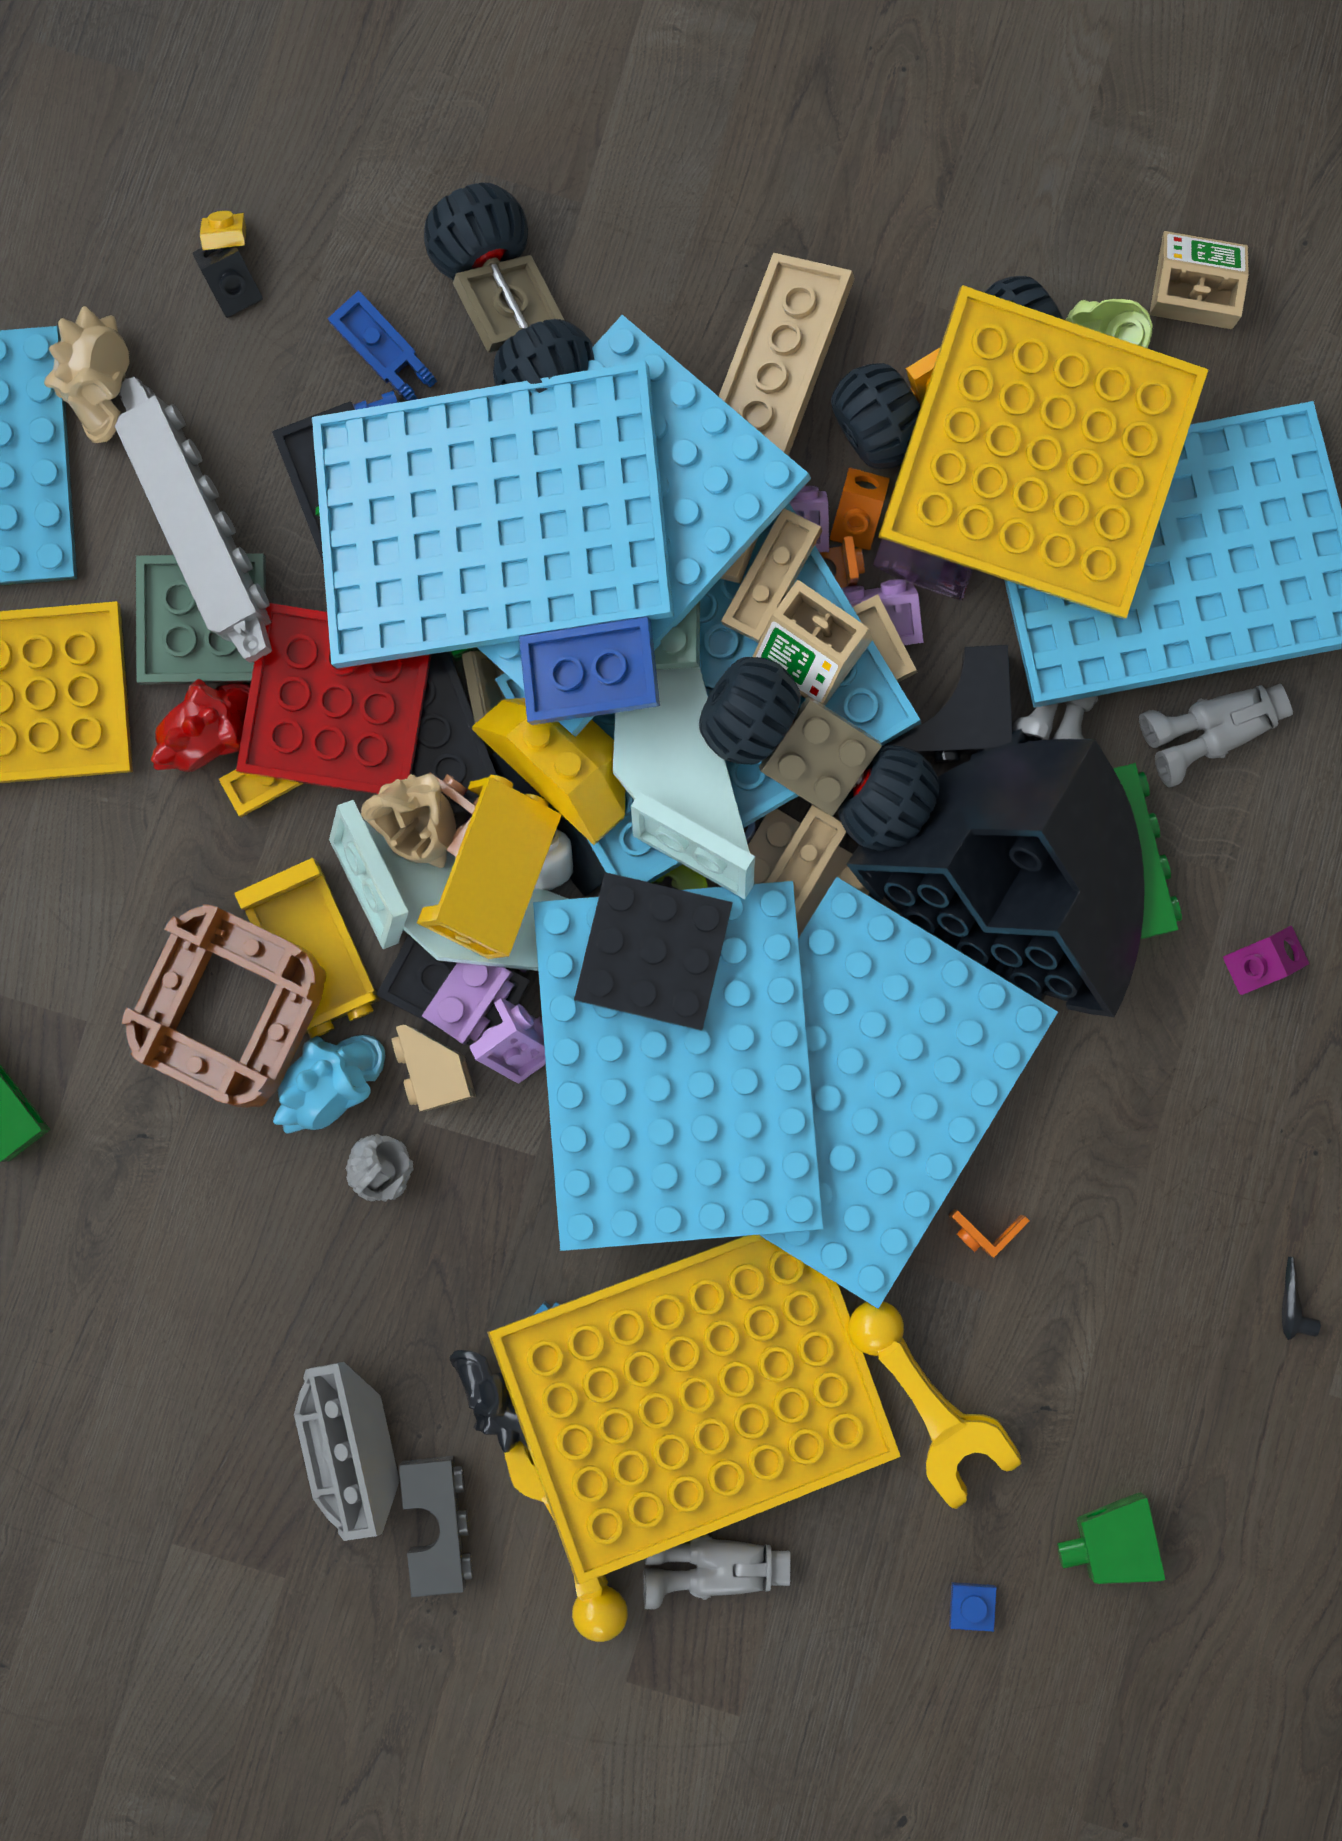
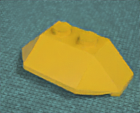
M525 698L503 699L472 726V730L593 845L624 819L626 789L613 774L614 740L593 720L576 737L558 721L531 725L527 722Z

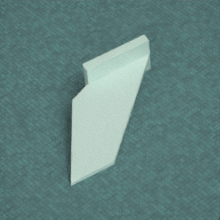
M700 667L656 670L660 706L615 713L613 774L634 799L631 805L633 836L745 899L754 886L755 856L750 854L725 759L720 758L706 744L699 730L700 715L708 698Z
M354 800L337 805L329 841L382 949L398 944L404 930L438 961L538 971L533 902L565 900L568 898L544 889L534 888L509 957L487 959L417 924L422 907L439 904L456 857L447 853L446 864L443 868H438L429 863L408 861L395 854L386 842L385 837L363 820Z

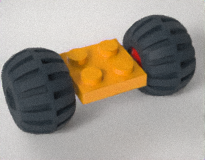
M1008 277L995 282L984 292L1064 320L1048 292L1039 282L1031 277ZM940 348L906 368L911 388L892 366L885 363H876L853 369L839 382L834 390L831 404L835 417L853 449L871 468L888 469L902 465Z

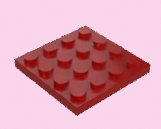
M270 603V606L265 609L271 623L265 627L272 651L254 661L236 771L243 774L375 795L379 794L380 788L383 785L393 783L397 779H407L412 774L432 654L335 668L331 664L327 612Z

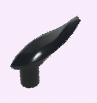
M1288 1257L1282 1302L1283 1332L1288 1340L1294 1338L1297 1333L1317 1337L1321 1328L1320 1320L1302 1316L1294 1257Z

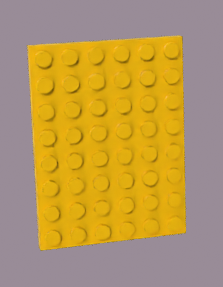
M748 1235L487 1332L577 1584H583L901 1457L864 1354L853 1344L850 1338V1316L839 1285L760 1235Z

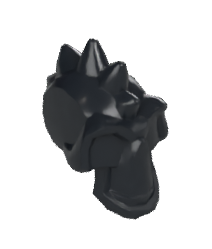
M466 1350L454 1351L449 1359L459 1374L469 1408L473 1409V1414L476 1418L475 1430L481 1431L486 1435H497L500 1446L505 1453L514 1448L519 1441L529 1450L502 1373L493 1375L487 1358L477 1352Z

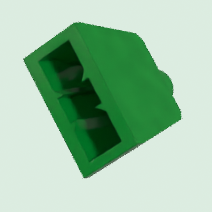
M1141 1492L1077 1517L1080 1538L1057 1543L1062 1568L1086 1564L1089 1577L1094 1583L1156 1582L1166 1580L1148 1498Z

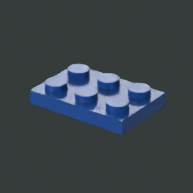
M648 617L519 636L527 722L531 725L660 706L652 624Z

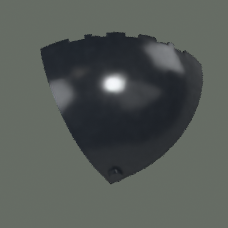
M1051 739L1020 743L1000 748L960 764L938 776L940 785L935 807L920 832L909 843L902 847H893L891 850L885 851L872 850L859 845L846 865L876 900H881L885 897L900 911V916L1008 982L1011 981L1015 986L1041 1002L1047 995L1067 1001L1066 1007L1068 1010L1115 1017L1131 981L1141 940L1145 895L1144 867L1138 829L1130 802L1118 776L1095 739Z

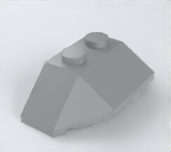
M345 1362L306 1369L303 1377L305 1382L299 1393L294 1417L312 1498L326 1518L338 1528V1534L343 1541L379 1536L383 1533L400 1481L381 1396Z

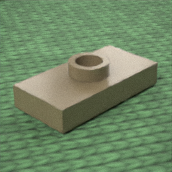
M469 651L461 655L474 721L476 723L498 703L506 699L495 680L504 672L481 651Z

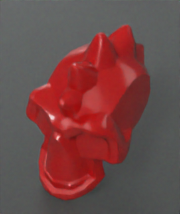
M201 679L195 680L189 686L184 701L173 708L156 727L155 740L157 746L151 757L154 769H178L184 772H192L220 755L239 752L250 685L245 683H228L213 689L207 686Z

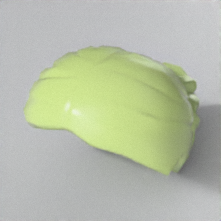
M1109 299L1100 303L1097 301L1088 302L1081 300L1065 319L1066 321L1148 348L1152 337L1153 324L1148 311L1138 302L1132 300Z

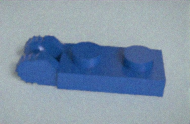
M359 290L327 318L335 330L386 384L389 382L405 401L418 399L415 396L414 390L397 375L406 365L411 367L424 385L431 388L437 382L432 373L416 357V351Z

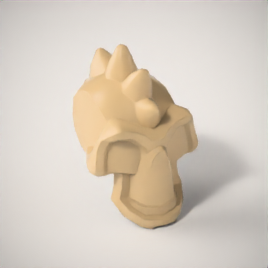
M84 306L81 308L75 323L64 318L59 320L61 342L49 347V351L54 357L53 370L45 377L44 385L48 388H53L55 394L72 407L82 422L87 437L93 443L109 441L116 432L115 425L121 412L112 403L111 399L119 394L122 381L126 377L125 373L129 366V351L123 337L118 333L115 317L110 315L99 319Z
M410 774L407 779H397L393 783L385 784L380 788L378 795H373L362 804L361 816L370 826L385 837L386 842L395 854L411 862L429 863L438 868L445 867L447 859L446 849L453 842L456 822L450 803L441 793V786L433 774H426L420 777Z

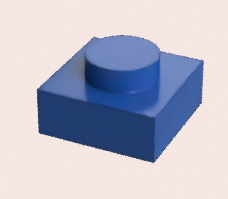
M952 1582L950 1629L994 1632L996 1586Z

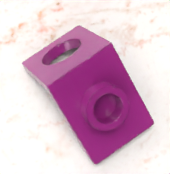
M1292 926L1223 956L1240 995L1287 977L1309 965V961ZM1284 940L1288 942L1293 950L1294 961L1289 958L1285 951Z

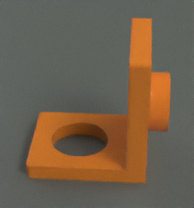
M854 468L848 469L830 540L842 543L844 537L853 536L855 547L866 550L871 549L884 504L889 478ZM856 482H869L877 488L867 489L859 486Z
M853 536L844 537L842 546L829 548V552H820L823 559H828L835 565V579L841 588L856 586L859 574L865 573L862 549L854 548Z
M954 1209L949 1214L961 1227L956 1235L972 1251L975 1252L981 1247L993 1258L1030 1221L1026 1216L1020 1215L991 1244L958 1210Z

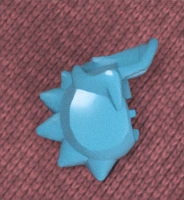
M358 1035L339 1042L338 1045L325 1042L318 1036L303 1044L302 1056L289 1067L278 1088L281 1105L276 1111L273 1120L274 1124L283 1125L285 1133H293L303 1129H322L338 1119L348 1108L363 1102L371 1093L370 1086L366 1081H376L384 1067L385 1048L380 1041L373 1036Z

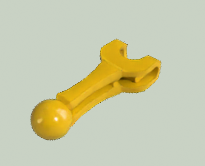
M883 1301L878 1309L865 1302L858 1306L851 1315L849 1321L850 1338L853 1344L863 1353L879 1356V1360L896 1377L912 1399L925 1422L932 1441L926 1460L927 1477L945 1502L951 1508L957 1509L966 1503L968 1494L967 1486L961 1479L957 1469V1465L964 1456L975 1452L987 1454L997 1463L1001 1470L1012 1471L1022 1464L1020 1453L997 1419L984 1414H963L931 1383L912 1356L903 1339V1319L893 1305Z
M519 1441L509 1452H504L513 1486L523 1495L543 1502L552 1516L530 1451ZM605 1575L580 1585L575 1580L577 1598L572 1609L573 1622L583 1637L595 1642L609 1641L618 1636L624 1629L628 1617V1609L624 1598L618 1591L607 1586L608 1580Z

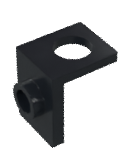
M236 246L211 250L200 248L192 253L226 318L263 299ZM220 249H224L219 254L212 257H208L211 253Z

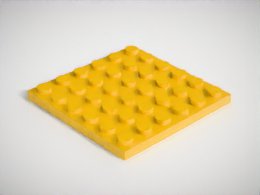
M962 285L959 289L878 537L1121 619H1126L1209 369Z

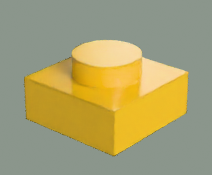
M217 211L211 213L207 218H202L200 228L202 249L211 250L245 245L247 228L244 213L233 214L230 211Z

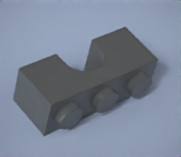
M454 1456L402 1461L399 1465L403 1510L414 1508L426 1509L437 1518L440 1526L439 1538L435 1542L426 1546L411 1547L407 1553L411 1597L464 1592L466 1580L473 1579V1564L471 1553H463L462 1536H469L467 1509L459 1510L458 1493L465 1492L463 1466H455Z

